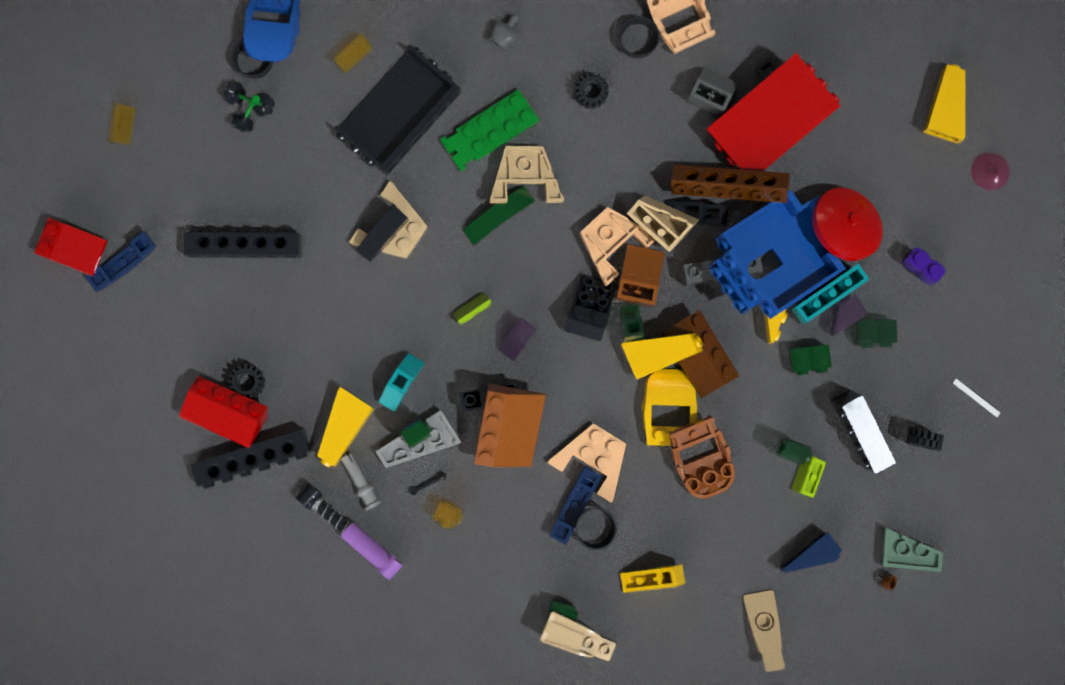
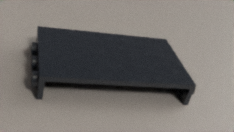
M410 44L407 46L408 52L340 128L337 125L334 127L337 133L335 136L343 143L347 141L351 145L349 148L355 154L359 155L361 153L365 157L364 161L369 166L373 167L375 165L386 176L461 94V88L451 80L452 77L445 70L443 72L440 71L435 61L431 58L426 59L421 49L417 46L412 47Z

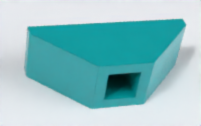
M408 354L387 383L379 403L396 412L425 363Z

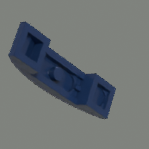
M146 231L129 242L131 245L105 265L98 266L94 276H85L95 292L101 291L126 275L157 247Z
M584 467L549 537L565 545L567 544L575 529L576 520L584 511L602 477L601 475Z

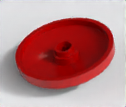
M834 188L827 191L815 203L812 213L814 231L821 244L831 254L846 261H860L878 249L883 235L882 222L876 208L864 195L849 188Z

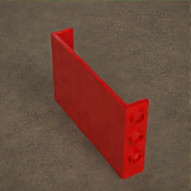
M797 53L706 129L715 140L713 143L720 152L723 150L728 155L726 160L731 166L736 165L741 170L764 171L841 106L838 103L840 101L838 96L826 89L827 83L821 77L818 79L814 74L815 69L810 63L805 64Z

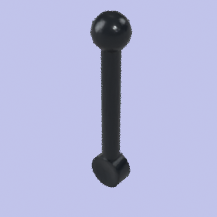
M442 472L433 480L417 488H411L410 494L416 495L418 491L439 480H445L446 474Z

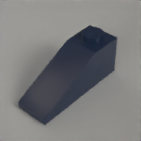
M823 532L784 564L780 570L786 573L829 562L834 563L840 558L839 554L843 550L828 532Z

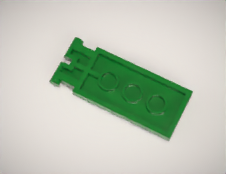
M518 89L457 128L455 135L450 138L445 136L440 141L449 154L457 152L452 159L462 172L467 168L466 164L474 159L478 162L537 124L539 118Z

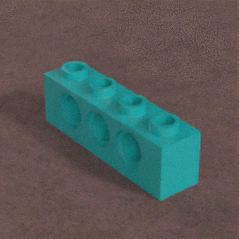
M857 264L797 305L792 311L801 324L804 325L867 282L869 277L861 266Z

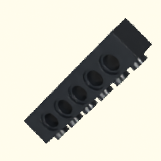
M190 229V232H184L183 255L188 258H302V235L297 233V230L292 229L285 230V233H278V230L268 229L266 232H259L256 229H248L247 232H240L238 229H229L228 232H221L219 229H209V232H202L201 229ZM204 239H209L208 246L202 248V241ZM223 239H228V245L224 248H221V241ZM242 239H247V245L243 248H240V241ZM266 239L265 247L259 248V241ZM281 239H285V246L282 248H278V241Z
M301 429L251 445L250 448L244 447L190 465L197 487L203 486L204 489L214 487L215 482L221 480L222 483L233 481V477L240 475L241 478L252 475V471L259 469L261 472L270 469V465L275 463L278 466L287 464L290 458L296 457L299 460L308 457L307 453L312 451L306 431ZM287 443H292L294 447L290 454L285 451ZM269 449L275 451V456L271 460L266 456ZM252 454L256 457L254 465L248 463V457ZM233 460L238 464L235 471H232L229 467ZM214 466L219 469V474L216 477H213L211 474V469Z

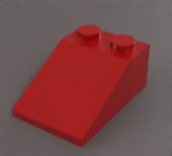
M48 218L34 254L94 276L108 241Z

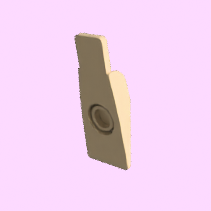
M770 590L744 595L743 599L752 636L757 650L762 655L765 671L771 672L784 669L780 624L774 591Z
M555 612L550 613L540 637V641L586 657L596 656L606 661L610 660L616 646L614 642L602 638L587 627Z

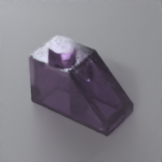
M847 295L839 300L840 305L835 308L831 328L832 336L837 335L868 314L856 295L852 297Z
M521 317L506 337L499 351L512 361H515L537 329Z

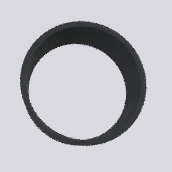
M632 17L625 21L619 30L620 46L624 53L632 58L641 59L649 56L657 48L660 41V32L657 25L646 17ZM634 24L647 26L655 36L654 48L643 55L630 53L622 45L624 31Z
M244 38L236 43L231 54L234 68L248 78L257 79L265 76L272 68L273 62L271 61L263 72L256 75H247L240 70L238 56L244 48Z
M603 508L584 510L578 516L575 523L577 539L585 548L590 550L607 548L612 544L617 535L618 526L615 517ZM592 510L604 512L611 523L608 537L598 544L584 542L579 537L577 531L578 523L582 516Z

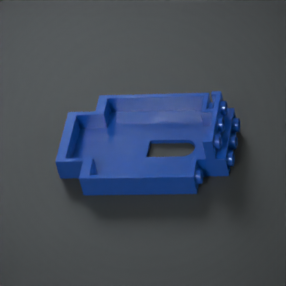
M792 190L788 191L787 203L771 202L715 239L719 249L725 254L709 266L711 274L719 281L723 292L730 297L734 308L741 315L757 304H760L763 313L769 319H772L846 269L839 258L831 254L821 244L814 231L812 213L815 203L820 198L819 195L801 205ZM769 250H772L782 265L761 279L751 277L748 272V265Z

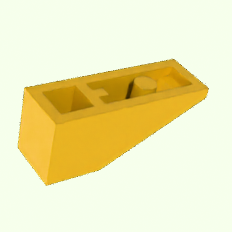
M682 564L620 573L623 593L677 587L685 584Z

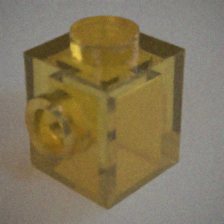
M441 500L433 519L440 522L439 526L450 530L451 527L455 528L456 524H461L464 514L461 513L463 509Z

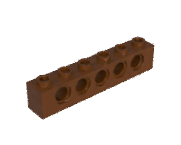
M674 165L671 178V194L787 203L790 173Z

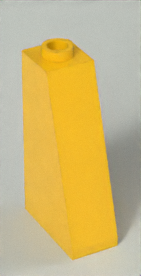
M947 64L941 71L923 133L957 144L965 139V70L960 69L958 65Z
M695 333L629 341L621 344L636 379L643 378L703 351L702 341Z
M342 387L338 389L317 455L321 458L320 462L329 468L331 465L333 467L338 465L374 410V408Z

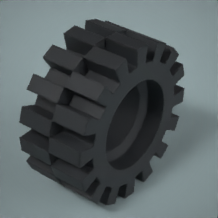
M592 72V74L585 73V76L582 75L577 80L575 86V96L577 102H580L579 105H584L586 109L588 107H591V109L601 107V104L606 102L609 93V85L606 83V79L602 78L599 73L595 75V72ZM593 84L598 87L599 93L596 97H588L585 94L584 89L587 85Z
M248 364L237 366L238 368H234L232 370L233 373L229 374V389L249 399L258 397V394L263 392L262 388L265 387V377H263L262 371ZM246 374L251 375L254 379V384L250 389H243L240 386V379Z
M909 428L906 444L941 451L944 435L922 429Z

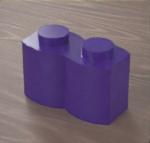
M917 247L911 250L902 260L903 265L909 271L917 273L920 280L928 285L937 283L946 273L945 268L939 262L931 260L927 252Z

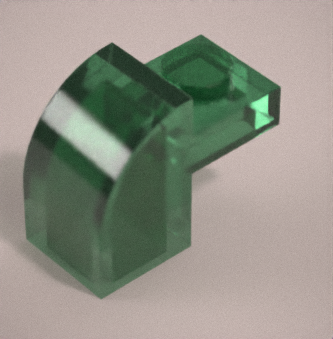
M639 304L620 306L623 341L644 340L642 317H640Z

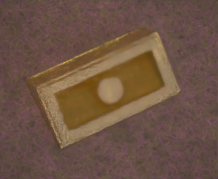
M360 34L334 60L341 70L347 73L372 50V46L364 35Z
M120 104L113 106L108 142L130 145L136 108Z

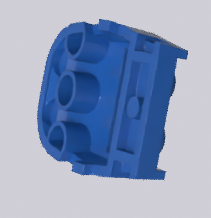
M250 0L245 16L244 48L251 58L278 62L290 56L295 47V39L300 33L301 12L299 3H301V0ZM254 11L291 15L289 24L252 19Z

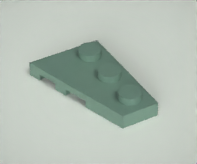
M884 527L881 566L942 572L943 552Z

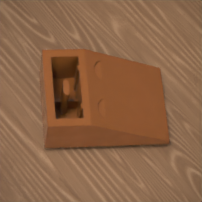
M627 245L616 300L653 308L656 302L665 252Z

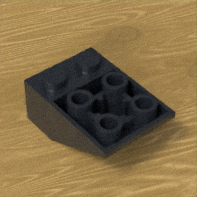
M581 274L564 331L601 342L617 284L611 282L608 286H605L601 279Z

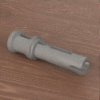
M352 453L341 458L358 489V497H361L366 506L365 510L369 511L381 504V501L376 498L373 492V486L368 485Z

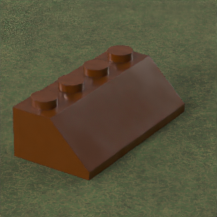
M698 310L663 331L662 335L667 337L695 333L696 336L700 337L703 351L683 359L679 363L702 399L739 377V374L702 312Z

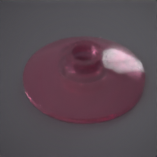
M986 153L974 161L971 173L974 182L980 188L992 191L1006 184L1009 179L1010 169L1003 157L994 153ZM991 167H993L996 170L995 173H991Z

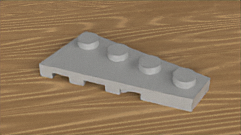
M440 410L426 419L433 430L430 433L432 435L430 438L413 448H409L401 435L377 450L376 453L385 468L462 442Z

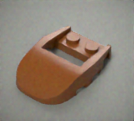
M707 415L706 418L674 431H668L672 457L677 471L687 490L694 497L701 499L726 491L732 485L735 478L730 448L727 446L721 431L716 427L715 420L711 415ZM714 437L718 451L683 464L679 451Z

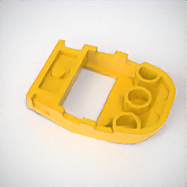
M661 369L652 373L647 378L642 402L643 427L647 440L645 444L671 446L668 431H674L681 427L651 426L652 405L690 406V424L697 421L698 409L696 390L686 373L682 370Z

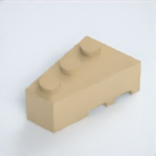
M647 196L639 199L627 213L669 252L681 242L699 221V219Z

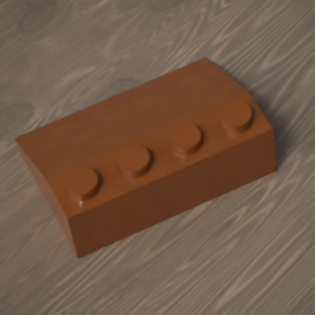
M488 384L474 455V464L489 467H531L546 394Z

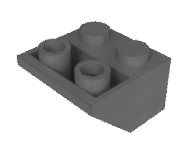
M704 67L689 96L688 102L721 117L738 83Z

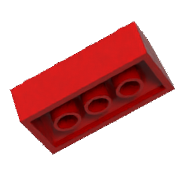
M198 376L188 390L179 417L250 448L268 418V407Z

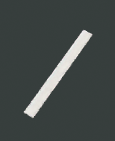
M955 379L954 385L993 415L999 416V411L959 380Z

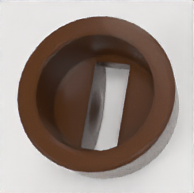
M891 574L883 575L880 585L886 590H894L897 584L896 576Z

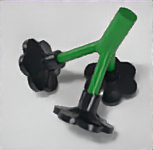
M240 82L229 83L227 90L224 92L227 102L230 105L240 104L244 99L249 103L246 113L241 115L234 114L231 123L240 132H252L254 122L249 119L251 110L257 111V115L261 117L266 114L270 115L273 112L275 101L270 98L268 93L254 95L252 98L245 96L246 91L242 88Z

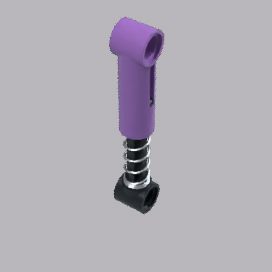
M307 483L295 498L307 509L319 512L322 518H326L329 524L335 526V530L341 532L342 535L340 537L374 565L384 577L391 580L403 564L383 549L354 522L349 524V521L343 519L342 515L335 512L336 509L333 510L329 503L326 504L324 502L323 494L312 484Z

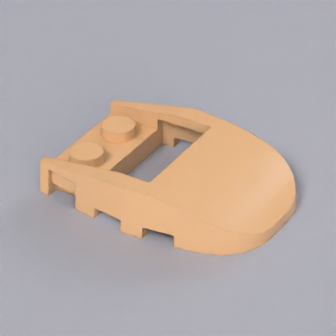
M647 0L652 19L659 29L660 36L674 55L715 35V30H711L709 21L711 18L709 12H707L705 0ZM693 5L701 20L667 35L661 20Z

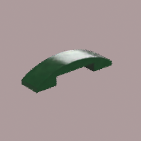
M524 186L507 196V203L495 204L463 230L474 246L519 212L521 213L535 202Z

